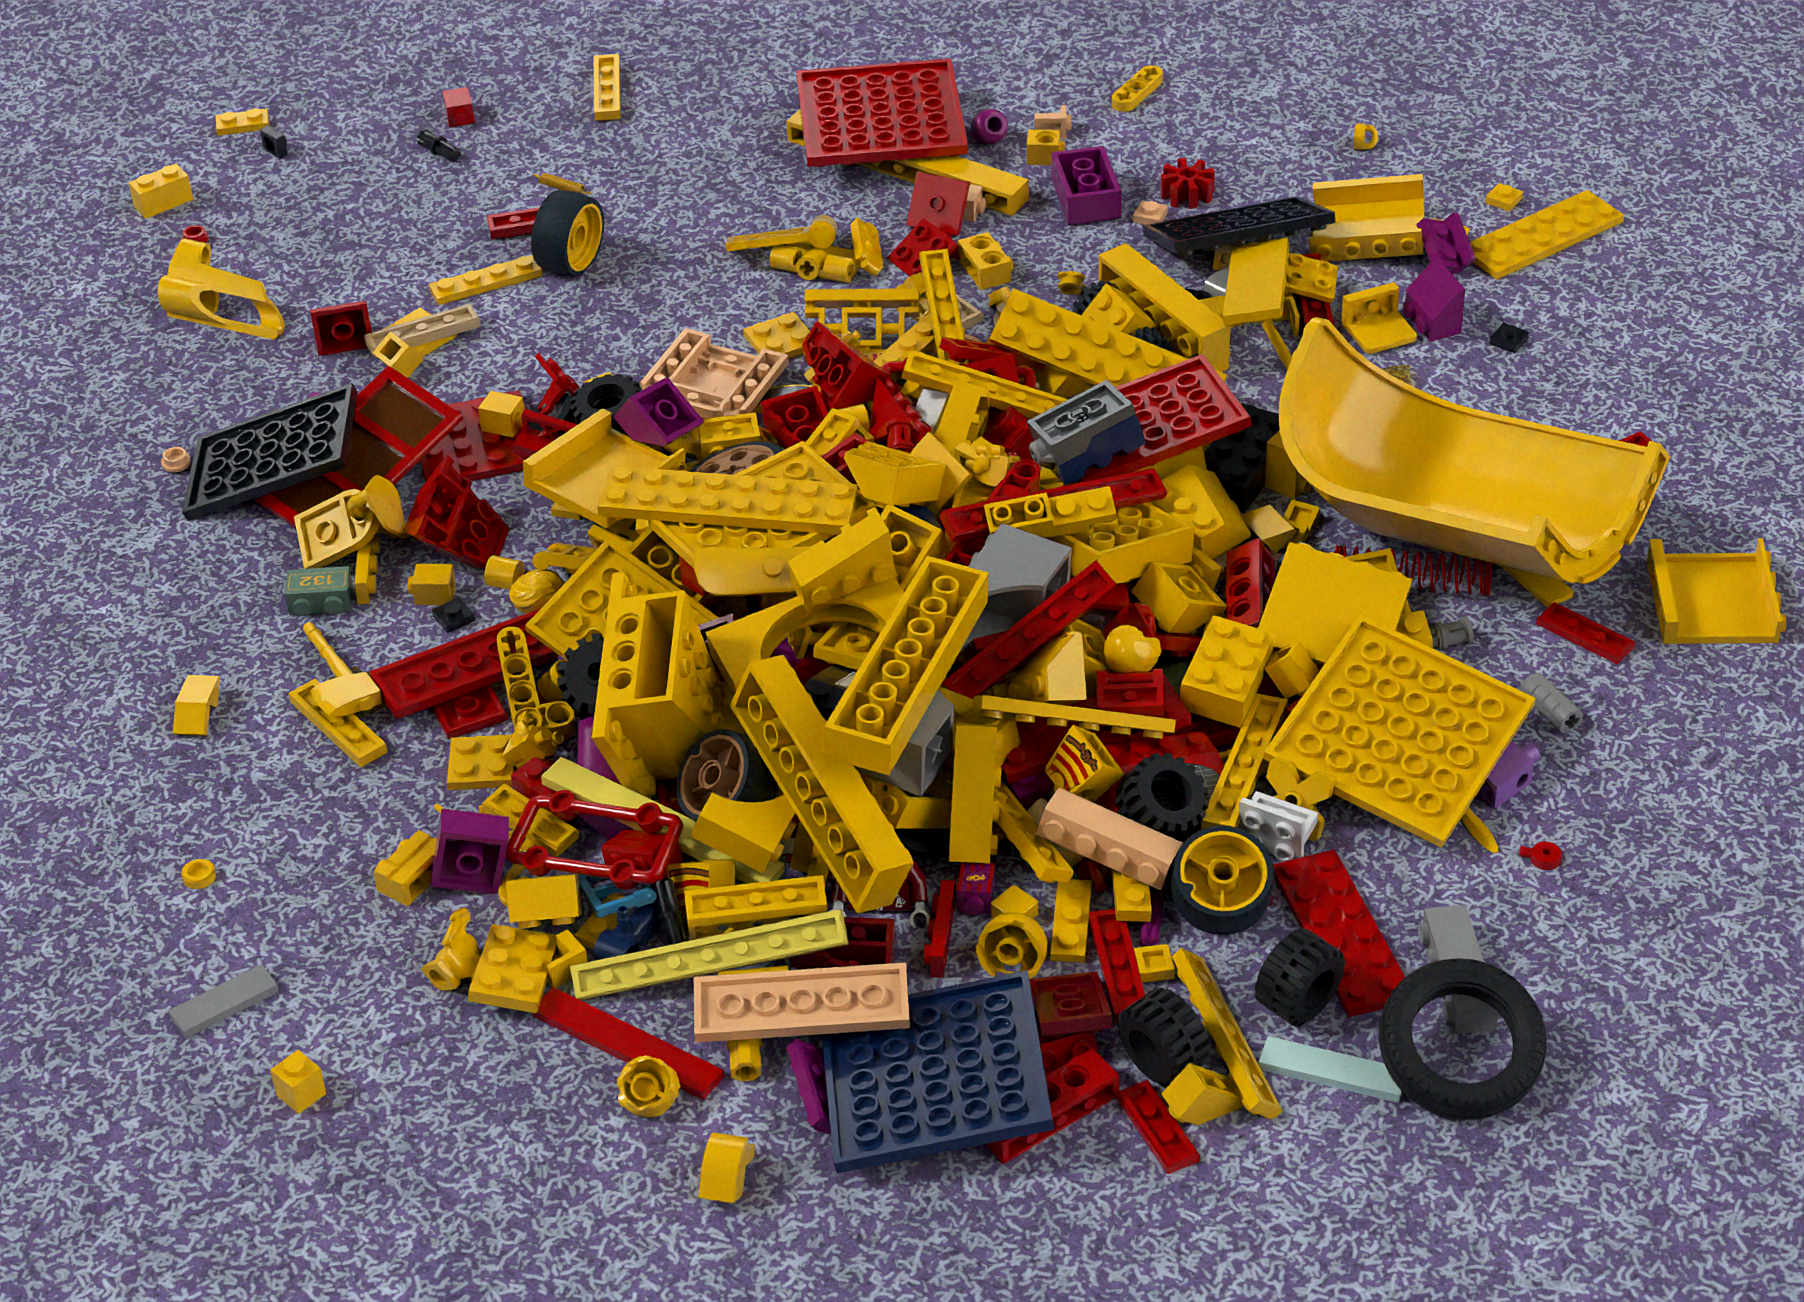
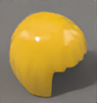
M1121 625L1109 633L1104 643L1103 653L1106 664L1114 673L1148 672L1157 663L1161 654L1159 639L1144 637L1143 633L1134 626Z

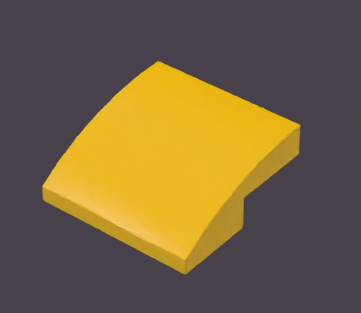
M928 432L910 454L946 464L938 500L928 501L925 504L928 510L933 512L934 518L937 520L942 510L948 509L953 503V496L973 475L932 433Z

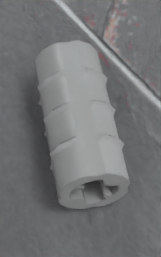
M1537 672L1529 675L1521 684L1520 691L1536 698L1534 707L1540 715H1543L1548 720L1550 725H1554L1561 733H1566L1578 727L1582 722V711L1574 705L1572 700L1564 695L1563 691L1558 690L1554 683L1541 673Z

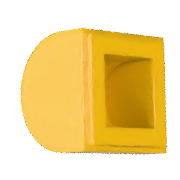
M492 555L485 567V585L510 590L511 585L524 574V562Z

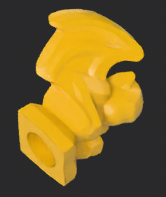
M467 908L457 909L449 917L451 923L441 943L443 949L437 953L435 960L426 963L421 968L433 986L442 991L456 989L461 984L460 979L468 977L472 982L481 956L479 955L481 949L477 941L465 930L466 925L471 921V915Z

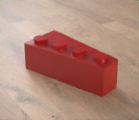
M817 385L760 401L764 426L784 450L801 441L806 442L828 414Z

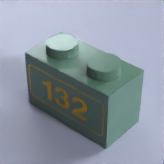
M349 566L287 571L285 598L289 615L306 616L309 614H337L339 612L351 611L353 583Z

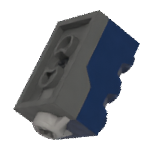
M1108 380L1027 421L1034 440L1029 446L1033 460L1040 467L1050 469L1065 486L1081 480L1085 476V470L1091 467L1096 469L1104 468L1112 461V456L1118 453L1123 455L1131 454L1137 448L1146 444L1133 403Z

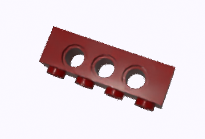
M1259 538L1226 552V566L1224 567L1226 575L1224 593L1227 605L1224 613L1226 619L1258 628L1275 582L1274 557Z
M1093 1048L1082 1055L1073 1057L1068 1063L1053 1072L1045 1073L1055 1130L984 1145L1002 1164L1007 1163L1115 1099L1116 1092L1119 1091V1074Z

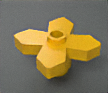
M1281 757L1271 759L1266 778L1277 793L1272 797L1317 812L1318 822L1308 840H1318L1322 835L1325 820L1315 806L1318 802L1332 796L1336 777L1317 771L1304 780L1300 778L1294 762Z

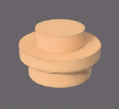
M171 447L165 450L161 459L162 468L172 473L183 471L191 464L190 455L181 447Z

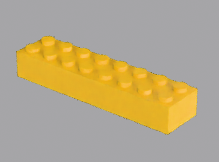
M930 556L925 557L825 724L824 757L890 775L988 603L989 572Z
M779 655L749 662L731 701V709L757 748L769 771L857 914L892 905L914 864L909 851L903 846L896 835L894 827L886 819L878 806L876 798L871 795L861 779L858 770L851 764L824 757V726L827 721L818 711L811 695L805 690L795 670L790 666L785 656Z

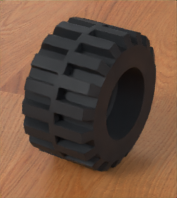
M606 374L604 377H595L592 381L585 382L582 388L577 389L574 393L575 396L571 398L570 408L575 424H580L603 408L612 413V429L628 436L613 417L627 399L642 391V388L636 380L633 381L632 377H623L622 374L614 376Z
M1159 753L1152 754L1149 758L1145 757L1121 780L1122 783L1116 790L1119 795L1115 798V805L1120 807L1117 814L1180 841L1205 817L1206 813L1204 811L1209 806V801L1205 799L1209 795L1208 788L1202 786V783L1205 781L1202 775L1197 776L1194 772L1196 768L1192 764L1186 765L1184 758L1178 756L1176 759H1173L1170 753H1165L1162 757ZM1151 789L1164 794L1170 801L1173 811L1159 805L1153 797Z
M1300 928L1299 930H1294L1273 948L1264 961L1255 984V998L1260 1004L1292 1026L1306 1024L1328 1005L1336 993L1344 974L1345 959L1343 952L1309 929Z
M1163 987L1153 989L1118 1015V1033L1130 1059L1144 1075L1162 1087L1168 1086L1188 1063L1201 1067L1210 1058V1043L1201 1020L1191 1006L1172 990H1165Z

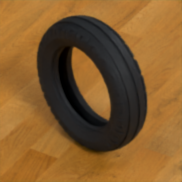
M1462 958L1439 960L1413 971L1390 994L1383 1008L1379 1023L1380 1052L1385 1067L1394 1083L1410 1100L1420 1107L1447 1118L1474 1120L1487 1118L1506 1111L1522 1100L1532 1089L1539 1078L1545 1062L1547 1049L1546 1030L1542 1015L1534 999L1513 976L1494 965L1478 960ZM1447 995H1467L1486 1002L1503 1017L1510 1030L1513 1045L1510 1062L1499 1074L1482 1082L1459 1083L1441 1077L1423 1062L1415 1048L1412 1026L1417 1013L1429 1002Z

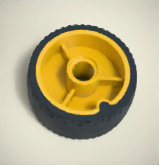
M556 190L550 193L540 205L533 224L531 251L535 263L539 267L554 273L567 276H581L596 260L601 248L604 233V212L600 203L594 198L576 192Z
M1225 825L1204 828L1189 837L1176 854L1170 878L1171 893L1175 906L1181 916L1185 918V921L1189 922L1196 929L1220 935L1238 933L1252 927L1254 923L1256 924L1270 904L1275 881L1270 854L1260 840L1243 829ZM1216 875H1226V876L1230 877V879H1229V880H1220V879L1216 878L1215 876H1216Z

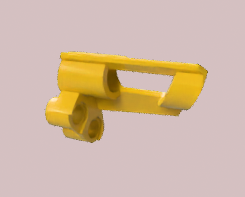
M182 239L170 261L168 275L162 276L158 284L159 302L162 308L167 311L168 317L273 340L284 333L285 323L276 305L267 298L265 286L262 282L212 267L210 265L211 244ZM219 292L248 298L257 308L261 324L257 326L224 319L215 315L219 305Z

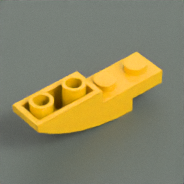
M1110 486L1048 498L1046 492L984 505L990 534H994L1003 523L1040 537H1053L1086 532L1085 526L1117 520Z

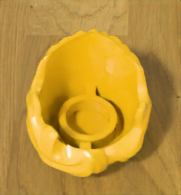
M550 569L531 570L519 577L511 585L509 597L516 609L529 613L542 608L565 582L558 573Z
M641 1056L629 1061L618 1076L616 1083L618 1090H620L618 1095L619 1104L632 1114L647 1118L664 1114L675 1102L680 1088L675 1070L661 1059L649 1056Z

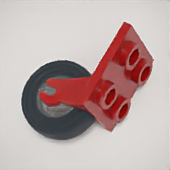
M538 353L534 357L553 381L545 396L533 411L575 424L570 408L571 398L575 396L574 393L577 389H580V386L569 374L566 375L562 371L563 369L551 357L546 360ZM530 421L531 429L544 430L540 424ZM561 430L557 431L560 436L566 433Z

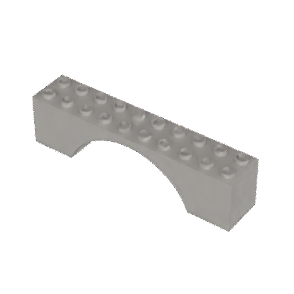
M1003 523L994 534L991 533L986 539L985 546L979 553L976 552L973 555L968 566L989 572L988 603L960 652L972 646L974 638L1007 631L1069 582L1072 548ZM938 689L890 775L854 766V768L859 773L921 796L952 755L954 705Z

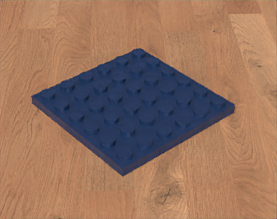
M1028 970L908 994L910 1028L822 1034L833 1163L837 1174L1055 1130Z

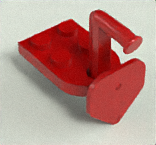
M1142 603L1127 604L1106 625L1103 633L1106 640L1109 633L1118 626H1134L1143 633L1144 637L1159 639L1161 653H1164V650H1166V652H1169V655L1188 657L1189 652L1190 656L1194 657L1202 640L1200 636L1156 631L1153 611L1149 606Z

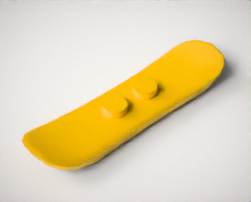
M811 546L789 548H703L695 555L694 570L697 581L704 591L716 596L738 597L796 593L791 582L788 561Z

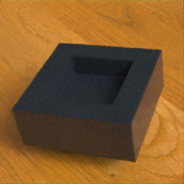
M268 125L260 129L263 150L279 159L288 155L287 139L282 132Z
M1503 323L1492 334L1489 344L1516 353L1528 340L1529 331Z
M459 597L432 609L433 617L447 633L475 621L473 612Z

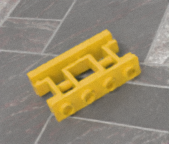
M919 288L805 289L804 292L806 318H819L820 323L835 334L841 335V337L848 331L849 318H876V340H859L860 345L856 349L862 354L884 352L887 349H882L883 334H899L900 338L905 334V317H920ZM882 308H899V323H883ZM825 309H842V323H826Z

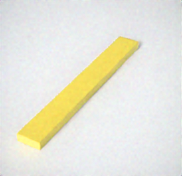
M560 757L541 776L542 785L557 792L568 790L572 792L576 800L636 809L648 802L656 803L663 813L675 814L682 819L683 831L678 840L681 852L697 860L731 858L690 837L696 823L695 821L563 757ZM615 819L637 831H643L637 822ZM663 826L657 833L667 834L669 827ZM735 860V878L747 884L775 881L784 873L785 864L780 861L776 864L769 862L765 872L761 873Z
M839 909L570 966L575 998L586 1000L717 973L718 971H726L846 946L849 943L843 911Z

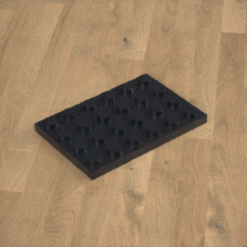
M1300 196L1142 226L1144 236L1154 243L1167 248L1170 252L1177 253V256H1188L1194 254L1196 249L1204 248V251H1214L1220 249V245L1230 243L1231 246H1240L1247 244V240L1257 238L1258 241H1267L1274 239V235L1284 233V236H1293L1300 234L1301 229L1310 228L1311 231L1324 230L1328 224L1336 223L1334 211Z
M353 383L199 436L182 509V514L189 521L201 516L206 517L218 510L232 508L236 504L250 499H258L265 494L284 490L291 485L310 481L317 476L329 472H337L346 467L358 394Z

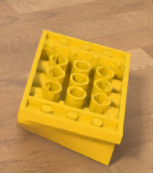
M617 572L612 573L591 738L621 785L652 799V795L656 793L655 781L677 778L684 756L700 737L708 734V732H713V730L724 729L722 708L727 703V693L725 687L721 685L685 591L680 590L639 596L636 585L631 583L626 573Z

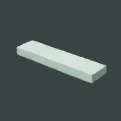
M1267 1037L1258 1063L1263 1071L1397 1103L1400 1102L1402 1091L1390 1077L1384 1063L1279 1038Z

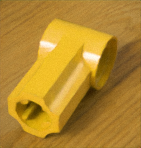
M762 1038L727 1040L726 1046L730 1055L731 1078L741 1082L753 1081L757 1077L762 1076L760 1047H763Z

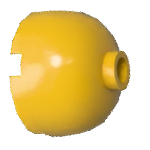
M1008 912L999 914L986 924L979 936L976 954L980 965L993 977H995L996 972L1005 974L1016 973L1005 971L1003 963L1006 965H1016L1020 962L1022 968L1018 972L1028 970L1029 979L1037 975L1046 959L1048 941L1043 928L1035 919L1024 913Z

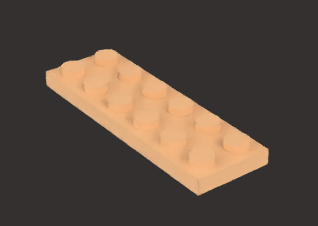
M906 963L694 977V1036L696 1043L910 1028Z

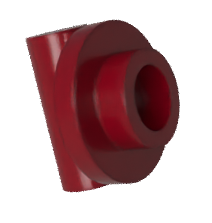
M1084 857L1078 865L1077 872L1080 879L1092 881L1094 892H1102L1107 889L1106 882L1111 877L1112 868Z

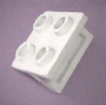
M1258 791L1255 792L1251 800L1242 798L1239 803V829L1249 832L1256 839L1258 838L1268 853L1273 854L1282 862L1304 857V844L1318 822L1317 812Z

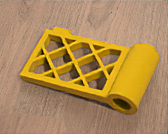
M820 215L813 219L810 226L732 236L725 243L726 251L810 241L813 246L824 249L833 244L837 233V224L832 217Z

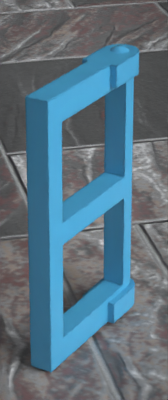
M579 874L580 889L598 918L616 913L621 906H626L627 908L637 906L638 908L653 903L657 897L649 884L638 883L636 886L640 889L639 891L602 904L599 898L623 891V889L617 888L613 882L593 889L589 883L604 878Z

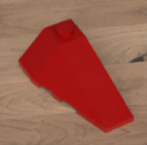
M816 321L802 344L807 363L813 367L815 373L813 376L814 383L820 386V394L824 404L830 409H843L873 400L876 378L879 377L886 382L889 376L879 365L819 321Z

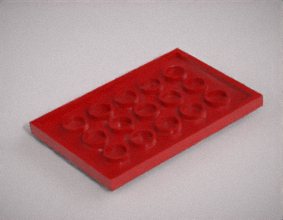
M1203 354L1122 384L1115 388L1133 403L1146 444L1140 446L1131 454L1123 455L1118 453L1112 456V461L1104 468L1096 469L1091 467L1085 470V476L1077 481V483L1132 473L1145 467L1153 466L1168 458L1181 455L1199 446L1209 444L1230 434L1238 433L1252 426L1250 415Z

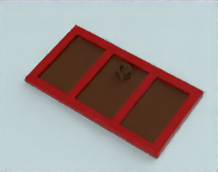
M388 365L357 395L346 467L337 472H329L317 476L310 481L291 485L284 490L265 494L255 499V501L296 529L294 516L346 490L356 489L362 491L372 477L376 475L389 480L395 486L464 417L460 412Z

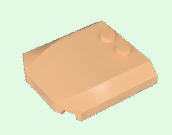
M684 328L642 379L640 384L643 390L668 377L703 418L747 414L753 411L788 366L789 355L765 348L760 350L758 356L711 344V334Z

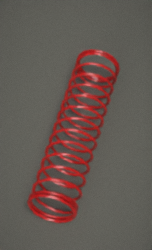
M1336 545L1335 553L1347 557L1346 546ZM1357 546L1354 548L1352 555L1359 554ZM1369 547L1366 549L1365 553L1371 552ZM1392 549L1391 551H1392V554H1393V557H1394V560H1395V563H1396L1395 550ZM1404 550L1399 572L1402 573L1405 558V576L1409 578L1408 553ZM1417 551L1414 555L1410 579H1413L1417 560L1418 588L1422 591L1420 553ZM1429 552L1425 561L1422 581L1426 578L1430 558V586L1432 592H1434L1432 553ZM1441 553L1434 581L1436 583L1438 580L1442 560L1443 591L1446 593L1448 590L1446 587L1444 553ZM1453 554L1447 576V585L1450 582L1454 562L1455 590L1458 594L1460 592L1458 589L1457 555ZM1465 556L1459 584L1462 583L1467 560L1468 593L1472 594L1471 584L1473 585L1475 582L1479 562L1480 594L1482 596H1489L1493 563L1486 562L1483 583L1482 560L1476 559L1471 581L1470 559Z

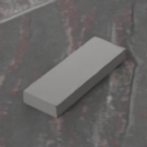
M261 964L168 1010L170 1019L186 1039L278 993L279 989L277 983Z

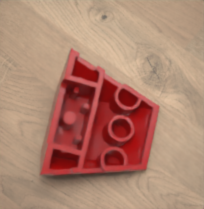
M448 455L419 490L403 531L423 545L453 560L472 567L485 569L487 561L492 555L500 556L510 528L486 499L480 500L470 488L472 482L468 477L465 479L461 478L451 466L454 461Z

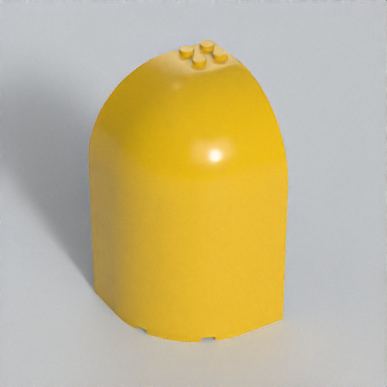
M1318 317L1311 319L1304 328L1301 341L1292 354L1291 363L1280 394L1279 428L1281 439L1290 461L1305 480L1336 511L1349 521L1382 536L1570 583L1586 584L1603 576L1620 560L1621 555L1618 552L1624 544L1630 545L1638 533L1671 457L1661 443L1649 441L1647 447L1485 412L1441 399L1383 371L1357 352L1329 320ZM1423 493L1429 494L1433 502L1429 498H1427Z

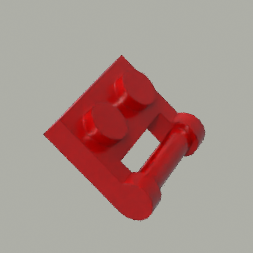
M1153 669V672L1107 673V670H1097V710L1143 716L1164 715L1163 669Z

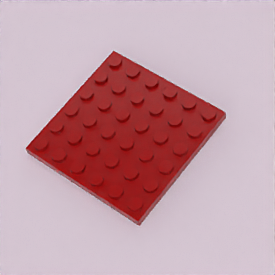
M951 58L796 70L808 167H824L836 164L851 165L861 162L877 163L886 160L903 161L912 158L929 159L937 156L955 157L968 154V142Z

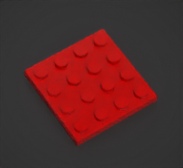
M520 390L504 392L505 394L522 397ZM478 397L474 400L459 403H449L448 405L460 412L464 419L420 460L425 480L429 479L448 455L454 461L451 466L461 478L465 479L468 477L470 481L523 471V461L527 457L513 453V444L520 434L521 428L514 437L482 431L478 407L486 397Z

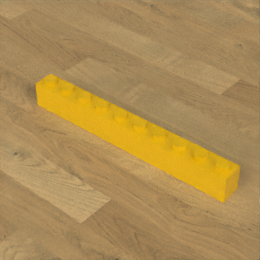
M799 109L786 121L787 138L789 142L805 147L801 111ZM959 156L855 163L915 183L917 171L971 182V185L982 186V196L986 199L987 208L1011 216L1029 200V179Z

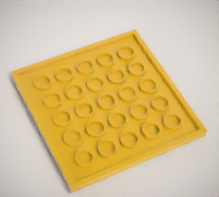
M1359 614L1265 749L1263 759L1270 762L1275 757H1281L1294 762L1300 778L1304 780L1317 771L1335 776L1334 795L1442 848L1534 707L1536 698Z

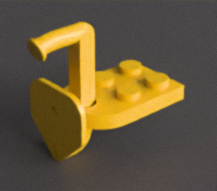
M380 475L372 477L362 491L356 489L346 490L294 516L304 569L322 568L364 547L371 541L377 530L392 538L405 539L410 537V535L403 531L406 523L398 491L389 480Z

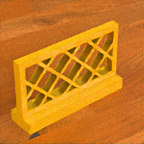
M823 875L684 891L690 941L706 936L711 937L753 928L755 926L752 924L756 921L763 922V925L786 921L795 915H815L827 912ZM723 924L730 927L725 931L717 929Z

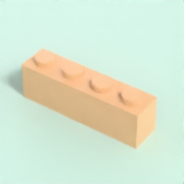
M1061 788L1057 789L1044 808L1036 833L1040 837L1159 890L1163 888L1169 878L1173 861L1183 844L1176 839Z

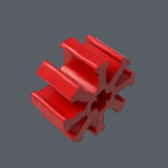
M1186 158L1177 159V167L1166 163L1163 166V174H1161L1160 196L1162 199L1170 198V206L1178 208V205L1183 200H1187L1189 203L1188 208L1196 209L1198 208V199L1206 204L1212 201L1215 184V170L1213 167L1205 169V161L1197 159V162L1192 167L1187 166Z

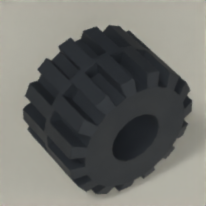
M601 633L592 634L593 641L587 642L584 637L576 641L580 647L575 651L569 647L564 653L568 659L567 663L560 662L558 666V671L562 675V677L557 678L558 687L563 692L562 696L581 720L594 717L604 643V637Z

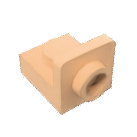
M1061 105V113H1034L1035 130H1060V139H1066V131L1072 130L1071 114L1066 115V105Z

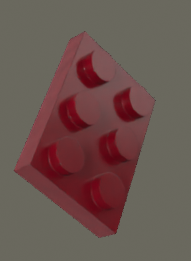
M1097 971L1030 979L1035 1014L1041 1036L1061 1038L1068 1033L1085 1032L1095 1034L1104 1029L1113 1028L1112 1014Z

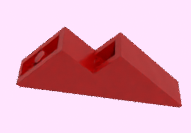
M879 377L876 378L869 433L874 437L876 444L888 447L890 444V433L886 431V423L895 418H907L913 422L911 442L916 446L933 429L921 419L923 415L911 406L913 402L901 392L903 390L902 387L890 378L886 382Z

